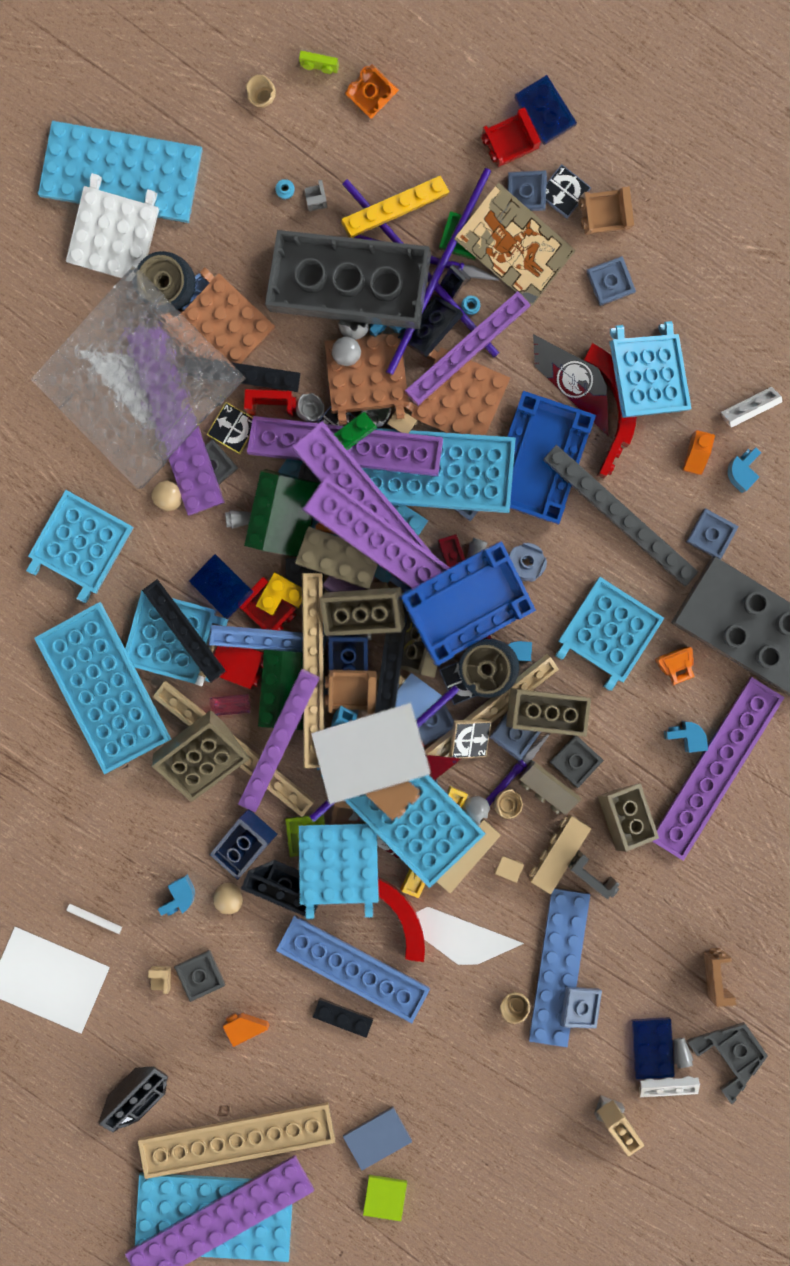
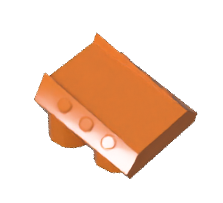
M371 64L360 71V77L355 82H352L344 93L372 119L399 89L377 67Z

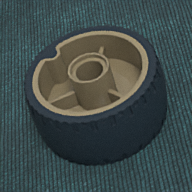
M165 251L153 252L144 257L137 266L134 276L135 289L140 298L148 306L159 311L167 310L171 312L183 308L193 297L196 287L195 275L190 265L180 256ZM169 278V284L165 287L164 282Z
M484 639L475 642L465 650L459 662V675L463 685L471 693L480 697L492 698L504 694L514 685L519 674L517 655L510 646L496 639ZM485 664L491 666L492 672L490 674L485 672Z

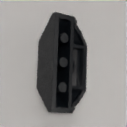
M272 860L247 872L241 890L306 917V905H300V870L277 860ZM314 904V914L319 904Z
M154 1066L134 1068L107 1096L98 1121L99 1125L111 1132H115L119 1128L138 1122L165 1095L168 1080L167 1074Z

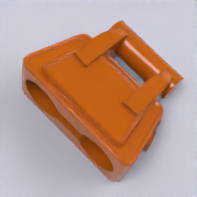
M685 646L655 658V662L665 675L670 676L673 685L695 677L691 667L694 665L692 647ZM683 669L686 671V673L676 676V672Z

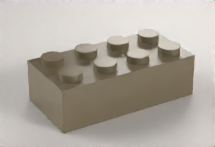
M309 526L296 560V565L367 590L371 586L378 565L342 538Z
M401 587L326 592L320 598L325 636L401 632L405 626L403 601L400 597L402 595Z
M510 688L506 727L587 737L591 698Z

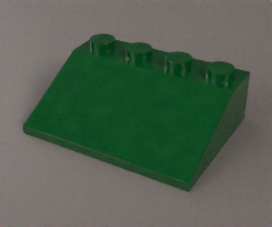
M268 469L261 470L244 546L261 551L298 557L308 526L311 527L313 517L303 511V508L320 483Z
M264 650L258 727H275L303 669V653ZM323 654V685H324V674H325L326 654ZM303 714L295 730H303Z

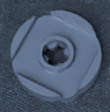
M523 543L514 547L509 557L522 581L534 582L545 571L547 560L542 554L541 548L531 543ZM528 558L530 559L529 563L532 565L526 566L522 560L525 561Z

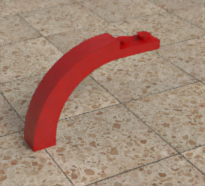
M592 343L584 361L599 368L604 381L608 384L615 397L618 410L616 434L597 476L605 478L607 474L611 475L615 468L613 464L615 457L619 458L623 447L620 446L628 447L630 445L636 427L637 416L622 418L612 356L601 347Z
M378 876V897L393 909L404 929L406 938L405 960L424 962V934L416 910L397 887Z

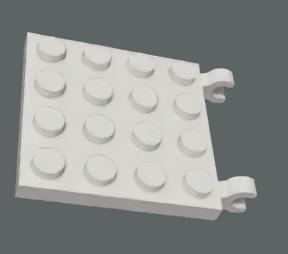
M92 173L90 187L84 186L66 262L134 282L137 266L149 253L159 212V207L154 206L157 193L147 189L145 203L100 191L102 177Z

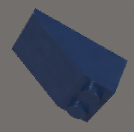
M368 634L329 636V670L368 671Z
M248 809L210 853V856L239 880L278 834L253 811Z

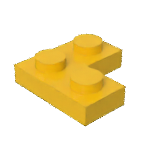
M274 572L256 606L271 615H274L282 599L299 608L302 604V587Z

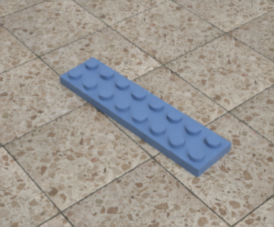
M555 888L552 894H550L529 1042L568 1047L570 1027H562L560 1022L566 987H577L590 893Z
M295 915L276 949L277 952L410 1023H413L430 991V987Z

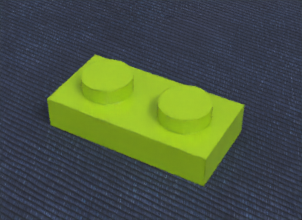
M300 51L299 61L300 66H303V68L307 70H321L326 74L338 72V58Z

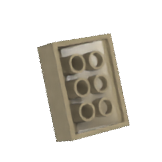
M210 710L153 753L152 767L192 802L248 761L249 756L225 723Z

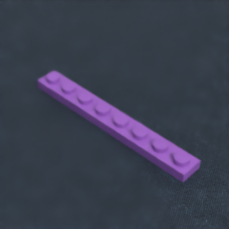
M517 291L409 386L405 393L419 406L530 308L531 305Z
M304 669L301 670L238 805L256 812L320 677Z

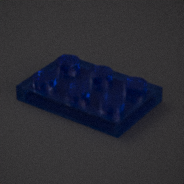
M548 75L514 95L520 108L525 107L543 145L577 125L576 120Z
M216 554L189 580L226 619L254 592Z
M671 1018L631 1019L635 1078L675 1077Z

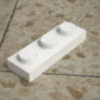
M770 387L722 411V419L730 427H733L781 403L782 396L774 388Z
M690 1076L681 1079L670 1077L663 1080L645 1079L640 1081L639 1094L640 1097L698 1094L700 1082L699 1078H692Z

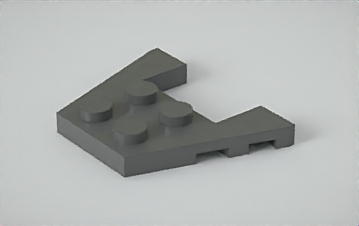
M744 1022L686 1040L698 1057L715 1046L734 1072L736 1077L720 1088L731 1104L737 1100L738 1094L745 1089L746 1083L751 1076L755 1075L768 1057Z

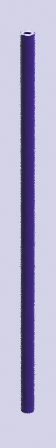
M484 168L426 288L422 314L455 248L457 241L454 238L467 223L491 173V170L488 168ZM406 329L386 373L394 374L415 329Z
M348 179L343 182L342 185L363 209L371 206ZM387 223L379 226L392 242L403 243ZM428 273V283L430 282L432 277L430 273ZM437 283L434 290L443 300L463 312L464 315L460 320L472 332L477 326L443 287ZM491 342L485 346L493 358L499 354Z

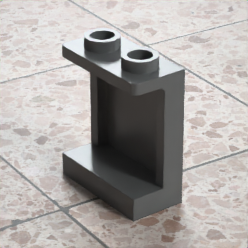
M578 850L568 867L607 900L609 897H614L619 890L618 886L620 884L612 877L605 884H602L583 869L589 859Z

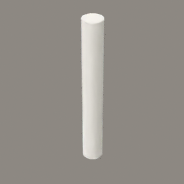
M69 904L66 910L117 934H120L122 930L121 926L72 904Z

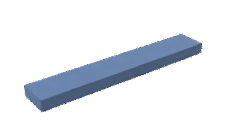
M211 625L209 645L303 653V635L301 632ZM323 634V654H324L325 645H326V640H327V636H325L324 634Z

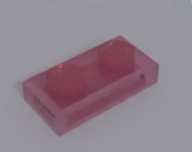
M248 694L210 698L211 711L216 716L251 713Z

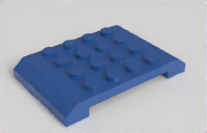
M526 391L522 392L507 436L516 437L510 509L557 525L560 524L571 485L546 464L543 459L557 445L579 464L596 415Z
M502 541L479 551L400 595L435 666L449 660L456 653L515 620H520L536 611Z

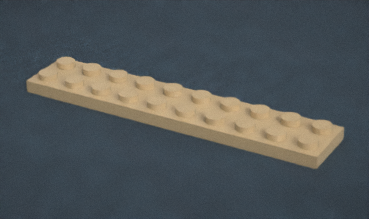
M326 1102L139 1138L138 1145L144 1177L149 1179L335 1143V1135L329 1103Z

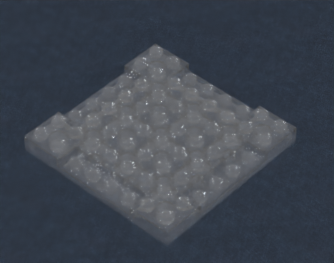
M132 266L31 380L137 489H143L168 462L167 459L246 378L219 350H216L138 268Z

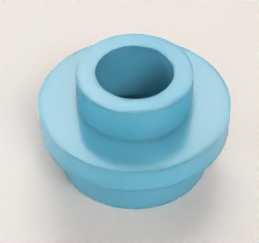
M284 179L277 183L276 193L280 198L289 199L293 196L295 188L291 181ZM283 186L288 187L287 191H282L281 189Z
M467 296L463 299L461 308L465 314L474 315L480 310V301L475 296ZM473 303L474 308L469 309L467 305Z

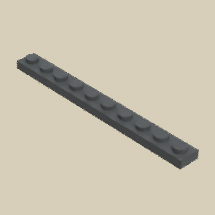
M555 445L545 456L543 461L684 587L696 576L698 571L559 446Z

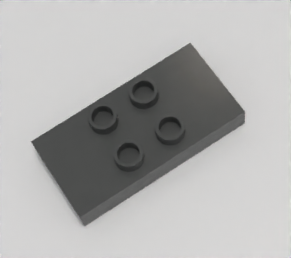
M277 230L265 305L270 312L420 329L431 260L429 246Z
M710 558L671 621V624L790 696V602L719 558Z

